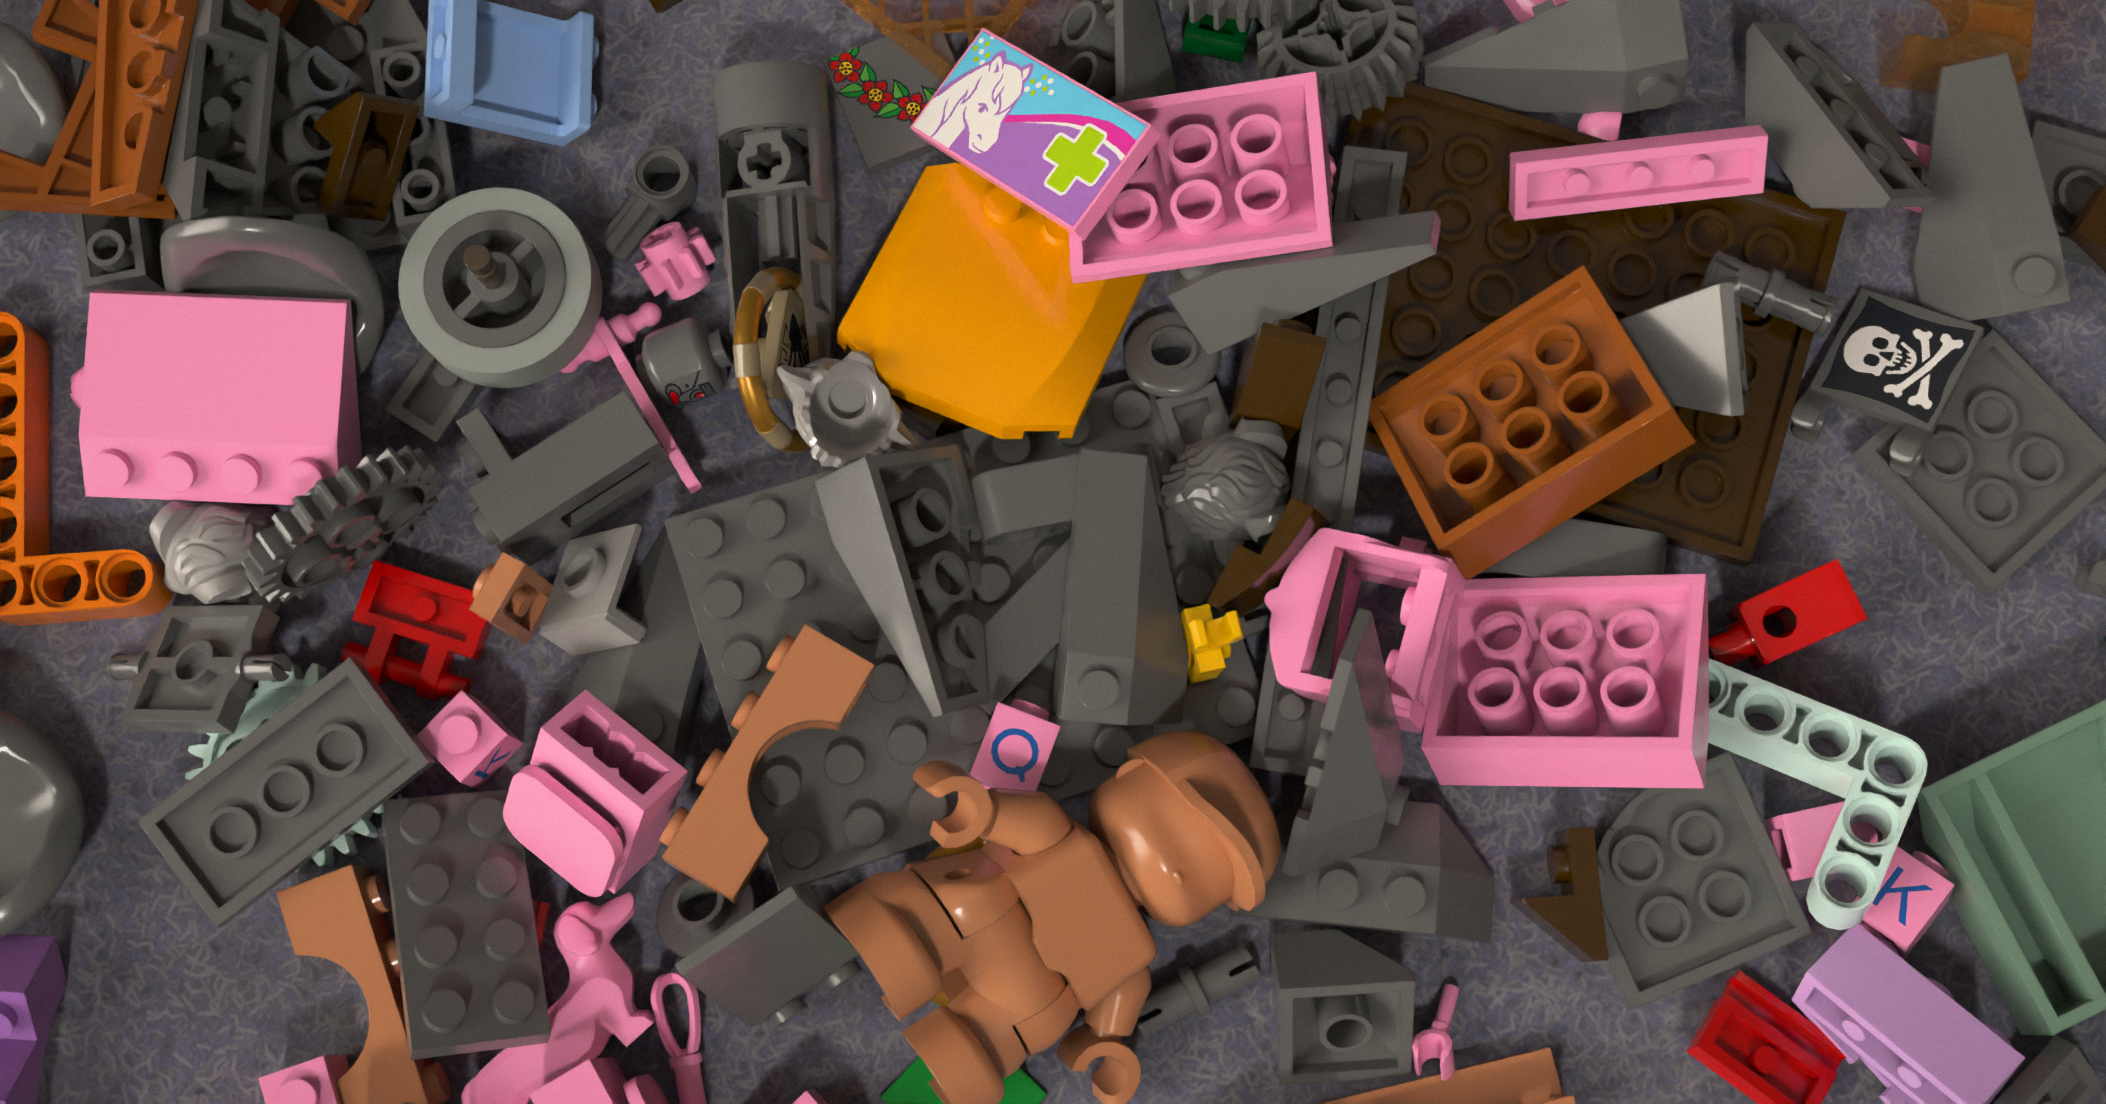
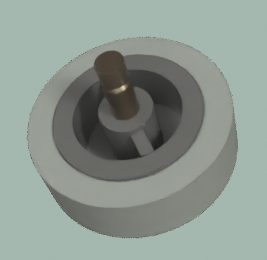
M495 187L471 191L453 198L432 212L417 228L405 249L398 281L401 308L405 320L417 340L450 372L471 383L493 388H514L534 384L547 379L565 368L579 355L590 340L598 322L602 306V280L598 264L590 247L571 219L557 206L543 197L513 188Z

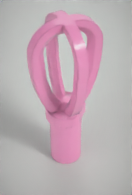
M679 971L662 974L656 978L652 985L651 1005L660 1038L671 1056L668 1060L670 1068L674 1069L679 1103L707 1104L700 1062L703 1061L701 1051H698L701 1038V1015L697 987L683 978ZM673 983L680 984L687 995L689 1037L685 1049L680 1048L673 1036L662 998L665 987Z

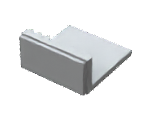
M639 524L615 528L568 541L538 627L540 628V635L572 656L640 643L647 630L645 625L616 606L642 530Z

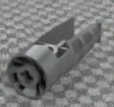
M752 61L727 67L717 72L712 79L718 214L721 217L724 253L722 267L727 285L730 335L734 339L735 319L742 292L752 278L760 272L758 218L754 215V212L759 211L761 262L763 264L777 263L779 265L792 264V261L799 260L797 206L810 363L824 357L835 359L836 332L838 331V319L836 318V272L838 271V260L836 259L834 211H836L827 76L822 69L797 61ZM809 153L810 165L804 158L803 154ZM742 179L752 188L742 189ZM761 316L759 321L758 337H762ZM733 377L730 380V387L740 392L737 378Z

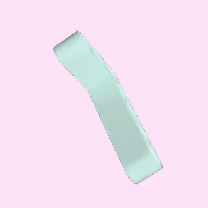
M1709 658V693L1715 701L1709 704L1708 743L1845 798V802L1808 887L1806 901L1809 912L1817 922L1825 927L1836 930L1851 929L1861 923L1880 889L1926 776L1928 763L1924 751L1916 742L1906 736ZM1753 713L1766 714L1775 721L1778 727L1771 731L1757 730L1749 725L1745 717ZM1819 738L1830 740L1841 750V755L1830 758L1821 756L1812 749L1809 742ZM1883 764L1895 766L1902 771L1907 782L1901 784L1887 783L1878 776L1875 767ZM1860 821L1871 823L1881 832L1883 840L1876 843L1864 842L1854 835L1850 824ZM1837 879L1846 881L1858 892L1859 900L1851 903L1837 901L1828 893L1825 883Z

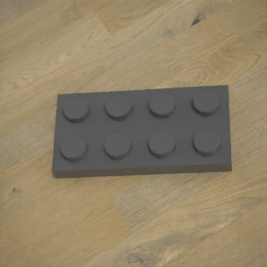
M349 657L137 822L215 927H219L233 920L435 764L436 761L358 658Z
M509 789L389 799L381 805L380 813L410 1060L548 1043L551 1036L524 845L512 835L503 818V809Z

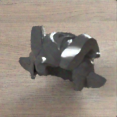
M1216 409L1205 416L1202 439L1191 445H1186L1183 453L1178 456L1177 463L1171 466V472L1165 474L1161 479L1164 484L1160 494L1166 496L1164 500L1166 506L1174 509L1175 513L1183 517L1185 525L1190 526L1192 534L1201 535V539L1213 540L1217 560L1224 566L1227 565L1238 544L1242 546L1245 540L1253 539L1256 543L1266 540V537L1273 533L1289 503L1286 500L1291 483L1287 468L1282 464L1287 450L1282 427L1268 420H1250L1243 417L1236 429L1230 430L1225 422L1222 411Z

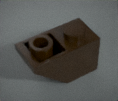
M1278 319L1274 320L1273 324L1263 322L1243 355L1228 427L1236 429L1243 417L1250 420H1268L1282 427L1285 440L1289 442L1300 428L1325 351L1327 338L1311 334L1312 329L1298 321Z

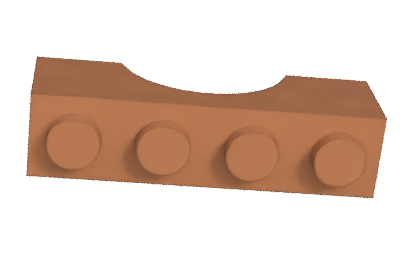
M806 624L796 639L788 634L782 638L766 666V669L775 673L761 696L753 691L747 695L731 723V726L740 730L726 753L717 748L712 752L695 782L704 788L690 811L682 806L677 809L659 840L668 846L662 856L666 863L734 903L737 902L770 847L769 839L757 824L750 805L751 781L759 761L770 747L792 733L807 729L840 731L874 673V664Z
M351 864L276 892L295 955L321 957L342 966L358 982L367 1001L369 1029L366 1043L354 1065L335 1083L341 1103L402 1104L408 1102L416 1104H445L444 1101L451 1099V1088L441 1063L438 1061L432 1063L430 1058L410 1060L396 939L391 937L384 913L391 911V900L380 875L375 874L372 876L370 868Z

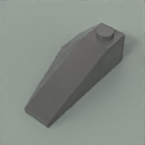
M1155 0L1071 1L1070 10L1063 26L1053 28L1049 43L1050 48L1060 51L1056 70L1113 103L1176 93L1175 75Z
M1547 0L1532 7L1535 15L1533 18L1504 31L1501 28L1490 26L1424 56L1422 61V85L1507 111L1586 114L1604 111L1622 112L1623 115L1646 109H1658L1666 105L1683 102L1689 57L1680 0H1570L1555 7L1553 0Z
M958 444L867 456L816 480V488L832 542L933 718L989 703L984 626L974 617L973 587L981 585L980 563L971 561L969 530L978 527L977 510Z
M1080 448L1051 709L1060 719L1116 725L1182 723L1189 655L1147 455Z

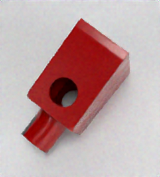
M1835 559L1734 606L1728 611L1732 623L1708 633L1709 658L1727 666H1733L1750 658L1757 670L1845 631L1868 618L1839 560ZM1769 615L1777 617L1782 623L1783 634L1776 637L1768 634L1764 629L1763 618Z

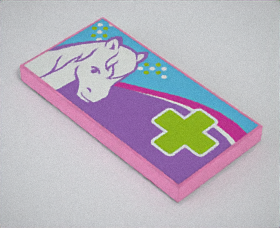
M985 28L981 29L910 127L921 139L1083 241L1086 240L1162 136L1148 122Z

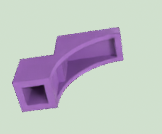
M7 934L0 938V1104H37L39 1079L49 1031L60 1000L67 987L63 963L57 940L54 936Z

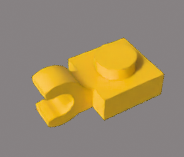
M1209 604L1184 609L1180 616L1189 655L1188 675L1190 682L1193 684L1214 679L1226 668L1224 659L1231 656L1230 644L1244 638L1238 612L1236 610L1227 612L1225 616L1213 620Z

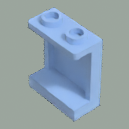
M429 0L424 116L552 145H567L589 130L594 122L597 111V100L595 95L591 93L592 68L596 63L599 51L598 39L596 36H593V14L580 11L569 20H559L484 0Z

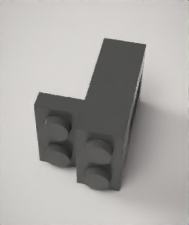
M622 390L520 456L507 436L478 407L456 421L467 438V441L460 444L458 448L474 473L479 478L483 477L482 480L467 488L478 506L477 509L469 514L482 536L491 546L495 544L501 553L504 552L508 555L514 553L528 566L534 564L570 539L581 534L677 472L662 444L625 390Z

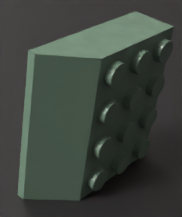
M2106 699L1920 788L1917 796L1925 854L1945 868L1948 873L1945 879L1955 885L1949 900L2021 1035L2053 1036L2106 1010Z

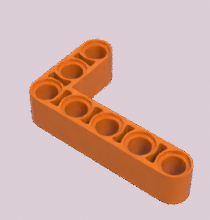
M0 311V598L2 590L8 583L16 580L17 585L16 594L12 601L2 606L0 600V621L10 625L25 626L144 617L161 612L169 605L174 596V592L169 590L163 581L165 566L135 550L127 549L49 555L48 343L42 334L8 312ZM13 337H18L14 350L6 357H2V350L7 341ZM17 396L16 408L12 414L2 419L1 413L4 405L11 398ZM17 457V466L14 473L2 481V468L10 459ZM16 518V532L12 538L2 543V529L7 522ZM144 570L146 575L145 585L139 593L128 597V581L136 572ZM80 575L81 587L79 592L70 601L65 602L64 589L66 584L74 576Z

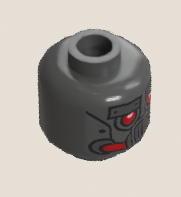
M691 316L646 335L643 339L642 352L635 356V362L643 387L651 399L654 401L662 399L670 407L682 408L720 393L727 385V366L734 364V356L730 342L722 329L712 331L702 319Z

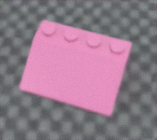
M1316 71L1115 103L1151 124L1162 136L1086 240L1083 241L1069 232L1071 279L1074 284L1333 247L1331 171L1326 115Z
M95 289L90 292L79 424V443L85 495L88 497L294 505L292 499L296 496L305 495L315 486L318 480H325L337 475L340 468L344 465H347L350 470L356 468L362 460L351 300Z
M1706 574L1466 580L1463 599H1456L1426 711L1421 745L1440 785L1705 788L1709 738L1708 579Z

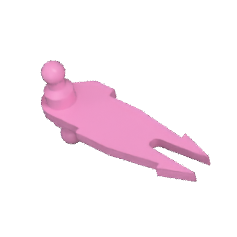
M647 302L643 303L637 311L630 315L619 313L608 320H605L603 316L599 317L595 330L584 349L560 372L572 373L578 368V365L587 360L598 362L610 355L685 486L693 494L700 490L702 486L623 350V347L636 340L637 333L640 330L655 326L660 322L662 316L660 307L654 303Z

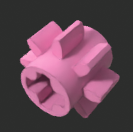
M671 222L653 230L641 241L639 246L645 257L636 261L634 265L654 296L666 290L672 300H682L696 294L710 282L711 274L706 265L715 262L717 257L698 227L685 232L681 223Z

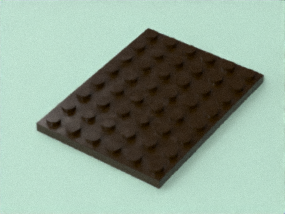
M1405 82L1404 97L1387 96L1384 112L1370 107L1363 110L1361 121L1357 120L1354 116L1352 117L1344 146L1408 152L1400 215L1435 210L1441 219L1436 254L1396 271L1390 276L1372 399L1583 265L1618 319L1700 288L1703 278L1707 277L1704 275L1717 250L1767 271H1771L1772 267L1786 272L1785 278L1825 294L1847 212L1834 208L1811 209L1808 204L1797 197L1764 188L1763 193L1514 221L1509 211L1510 153L1610 141L1414 82ZM1344 146L1337 165V177L1333 178L1334 182L1333 187L1331 189L1334 195V203L1332 206V224ZM1741 303L1749 405L1745 415L1726 416L1673 405L1696 442L1576 514V516L1604 524L1658 532L1668 537L1667 544L1741 567L1749 565L1754 554L1814 333L1770 314H1767L1766 318L1752 313L1753 307ZM1320 306L1289 320L1308 325L1312 329L1311 334L1315 335ZM1369 418L1365 450L1389 457Z

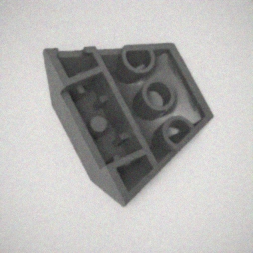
M199 0L161 181L182 220L188 221L226 215L271 217L324 214L325 212L317 203L334 146L313 128L314 122L356 92L376 94L375 87L319 46L307 47L281 28L280 18L266 8L258 11L244 0Z

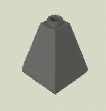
M1739 276L1723 278L1619 319L1673 405L1726 416L1745 415L1749 405Z

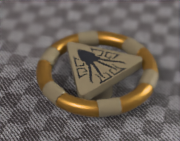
M770 267L758 272L742 292L735 319L734 345H732L735 376L745 408L756 431L773 448L784 452L797 453L810 448V446L800 436L797 429H790L774 413L768 399H788L783 390V382L777 373V368L780 365L802 368L810 363L802 276L787 268ZM774 294L765 312L768 325L767 336L758 337L762 309Z

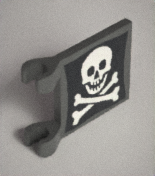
M1862 288L1810 387L1798 400L1792 411L1791 420L1795 424L1792 431L1793 435L1806 441H1816L1823 430L1832 404L1840 405L1902 427L1890 446V457L1892 458L1890 470L1904 476H1914L1921 464L1930 438L1984 335V327Z

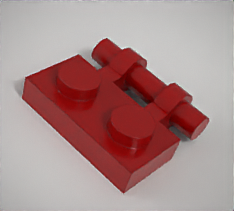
M374 560L352 620L358 624L374 628L375 631L369 647L348 641L342 651L340 662L342 664L349 657L358 658L378 684H384L387 680L416 688V694L419 697L435 702L441 697L452 700L461 690L469 694L471 688V679L450 673V665L454 654L479 662L492 624L469 610L475 599L473 598V590ZM401 637L429 646L423 664L396 655V649Z

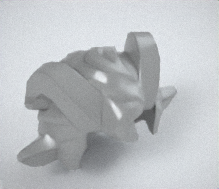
M863 350L851 351L843 360L824 357L808 363L802 368L783 364L777 368L778 376L783 382V390L793 404L796 429L804 441L812 448V458L819 460L821 466H834L841 469L844 464L849 465L864 457L882 455L890 447L903 452L920 449V443L901 422L902 411L892 399L891 390L879 381L873 360Z
M173 500L157 513L150 524V535L154 546L165 563L163 581L166 587L173 592L193 594L203 604L222 601L238 605L248 603L249 605H264L275 613L281 606L277 599L270 603L266 597L262 598L245 575L242 561L249 557L245 552L246 549L259 542L256 537L257 532L274 526L276 523L271 517L280 512H274L269 506L264 508L246 507L239 503L231 502L204 503L198 506L191 501Z

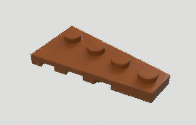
M99 0L90 207L113 214L157 200L199 0Z

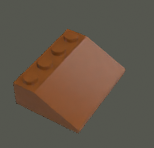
M1584 265L1372 399L1369 417L1438 551L1444 557L1452 558L1467 581L1696 442Z

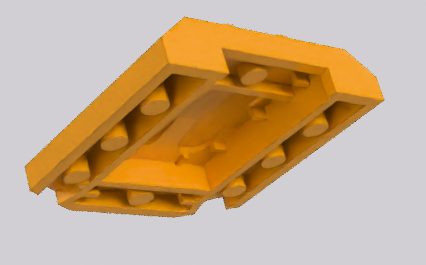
M949 163L926 166L839 325L837 343L845 352L848 347L853 351L863 350L874 362L879 381L891 390L892 395L1000 439H1023L1024 431H1060L1058 439L1073 438L1150 273L1074 284L1071 279L1069 231L962 164Z

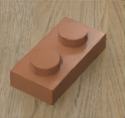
M502 552L496 564L488 565L479 575L473 588V598L475 599L469 610L504 633L527 645L541 621L553 585L525 563Z

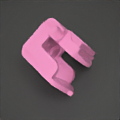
M1330 528L1319 529L1292 560L1281 579L1279 587L1267 592L1264 598L1265 605L1271 611L1269 624L1270 652L1277 681L1283 687L1292 689L1303 697L1326 704L1338 659L1347 636L1361 581L1365 580L1407 589L1400 612V622L1406 626L1400 650L1392 649L1389 653L1385 671L1398 728L1423 735L1425 715L1456 599H1463L1465 592V578L1452 558L1434 555L1433 549L1427 548L1428 541L1402 536L1398 547L1364 535ZM1344 557L1348 559L1331 679L1310 675L1341 560Z

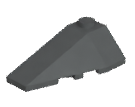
M2008 53L1940 68L1929 142L1931 153L1928 167L1931 181L1930 188L1933 190L1935 198L1928 206H1920L1922 208L1918 243L1914 246L1912 273L1919 306L1963 321H1972L2070 302L2071 297L2060 238Z
M1433 210L1332 224L1333 247L1176 269L1168 297L1207 355H1210L1255 335L1263 322L1273 324L1274 320H1289L1435 255L1441 226V219L1437 212Z
M672 513L671 517L677 516V515H680V514ZM664 527L618 605L623 611L645 625L647 630L644 638H641L640 643L591 652L571 685L567 705L586 689L685 768L707 659L667 530Z
M1359 607L1336 666L1320 725L1322 731L1304 783L1307 785V789L1302 803L1303 810L1298 809L1290 834L1282 873L1292 877H1297L1377 848L1386 822L1395 826L1399 825L1410 792V788L1399 785L1405 762V754L1373 614L1371 611Z

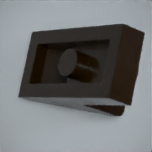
M356 92L314 122L313 128L334 146L317 203L329 216L386 221L420 105L415 100Z
M1594 826L1561 830L1555 833L1556 844L1548 845L1547 866L1551 883L1561 885L1562 896L1522 898L1511 901V904L1581 962L1608 960Z

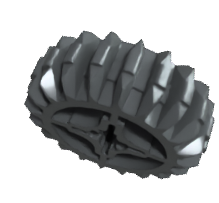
M1316 0V5L1313 9L1296 3L1295 20L1290 21L1279 12L1272 14L1271 28L1266 29L1263 26V31L1256 34V49L1259 59L1257 67L1261 80L1316 71L1325 115H1327V118L1330 119L1334 126L1342 115L1352 114L1357 120L1361 121L1363 110L1370 107L1384 112L1386 97H1404L1405 82L1417 80L1418 63L1424 60L1425 45L1422 35L1424 32L1422 21L1411 0ZM1338 44H1341V45H1342V48H1343L1342 51H1339V50H1338V48H1337V45H1338Z

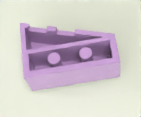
M1860 924L1848 929L1806 972L1791 999L1805 1016L1847 1057L1845 1060L1849 1064L1855 1063L1860 1058L1884 1084L1886 1090L1879 1098L1885 1104H1990L2025 1059L2023 1055L2012 1047L2008 1038L2000 1030L1980 1022L1955 1001L1953 995L1944 985L1934 979L1923 976L1899 956L1895 947L1888 940L1877 934H1871Z

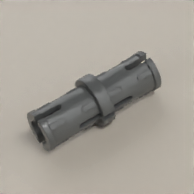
M1717 250L1713 255L1704 274L1707 277H1704L1701 282V287L1723 278L1739 276L1741 303L1753 307V314L1763 318L1770 314L1799 325V327L1819 336L1826 330L1835 310L1833 309L1838 303V298L1814 291L1785 278L1786 272L1772 267L1771 271H1767L1745 263L1720 250Z
M1244 943L1237 944L1235 948L1193 970L1188 965L1176 970L1177 978L1151 990L1139 1017L1156 1008H1159V1010L1136 1023L1144 1040L1151 1038V1035L1195 1012L1199 1017H1202L1211 1012L1210 1004L1254 982H1260L1262 980L1256 965L1252 963L1229 974L1230 970L1252 960Z

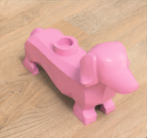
M631 891L602 905H596L589 901L577 902L567 907L560 914L554 925L553 936L556 946L569 968L570 981L562 997L548 1009L551 1036L548 1043L503 1049L480 1070L477 1076L464 1086L461 1095L462 1104H528L531 1102L528 1094L588 1059H594L599 1056L610 1041L612 1034H615L627 1047L655 1022L654 1015L649 1009L640 1010L636 1008L634 1003V973L629 964L611 943L614 935L635 913L636 898Z

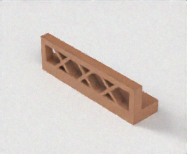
M1544 1047L1454 1069L1451 1078L1445 1081L1441 1079V1073L1315 1104H1576L1574 1095L1563 1094L1551 1048Z

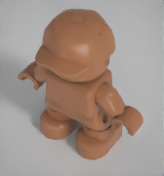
M1196 730L1169 731L1148 738L1128 748L1127 755L1129 761L1123 763L1116 774L1103 781L1092 793L1088 805L1090 831L1068 815L1060 804L1045 792L993 787L986 790L978 780L962 767L947 760H933L917 768L913 774V780L934 797L940 798L953 791H958V803L955 810L949 817L933 820L929 835L943 848L961 847L972 842L979 835L981 838L991 842L979 849L908 862L904 869L900 871L875 873L823 906V909L860 954L885 993L881 997L883 1002L899 1021L935 998L940 990L950 1004L948 1006H941L902 1031L906 1040L934 1076V1079L928 1083L943 1104H999L1005 1094L1003 1080L1020 1068L1027 1058V1054L1031 1056L1042 1053L1053 1046L1068 1031L1076 1019L1080 1008L1085 1009L1084 1020L1087 1024L1073 1029L1061 1040L1056 1050V1055L1071 1070L1085 1072L1088 1065L1094 1059L1105 1056L1101 1067L1091 1076L1093 1095L1102 1104H1126L1134 1096L1140 1084L1141 1067L1137 1056L1121 1039L1122 1036L1132 1034L1152 987L1149 964L1155 959L1157 953L1156 943L1137 908L1158 923L1173 927H1184L1195 923L1222 904H1225L1234 911H1239L1241 908L1250 911L1265 900V884L1271 879L1281 856L1279 830L1273 808L1253 774L1232 749L1217 739Z

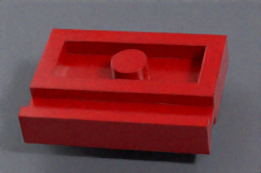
M1742 971L1731 975L1725 984L1726 988L1722 995L1715 1000L1686 1052L1757 1104H1821L1837 1076L1836 1070L1840 1062L1847 1057L1814 1023Z

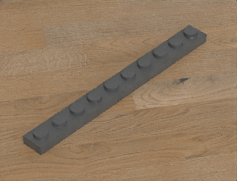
M1344 146L1333 224L1400 215L1408 152ZM1391 274L1320 305L1315 335L1326 337L1327 342L1302 419L1290 499L1294 497L1314 507L1331 523L1328 528L1350 533L1353 531ZM1344 557L1341 560L1310 675L1331 679L1348 559ZM1270 634L1249 768L1254 771L1306 778L1322 731L1320 725L1326 704L1303 697L1292 689L1283 687L1277 681L1270 652Z

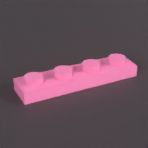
M1761 125L1512 152L1510 153L1509 211L1514 221L1763 193L1768 134Z

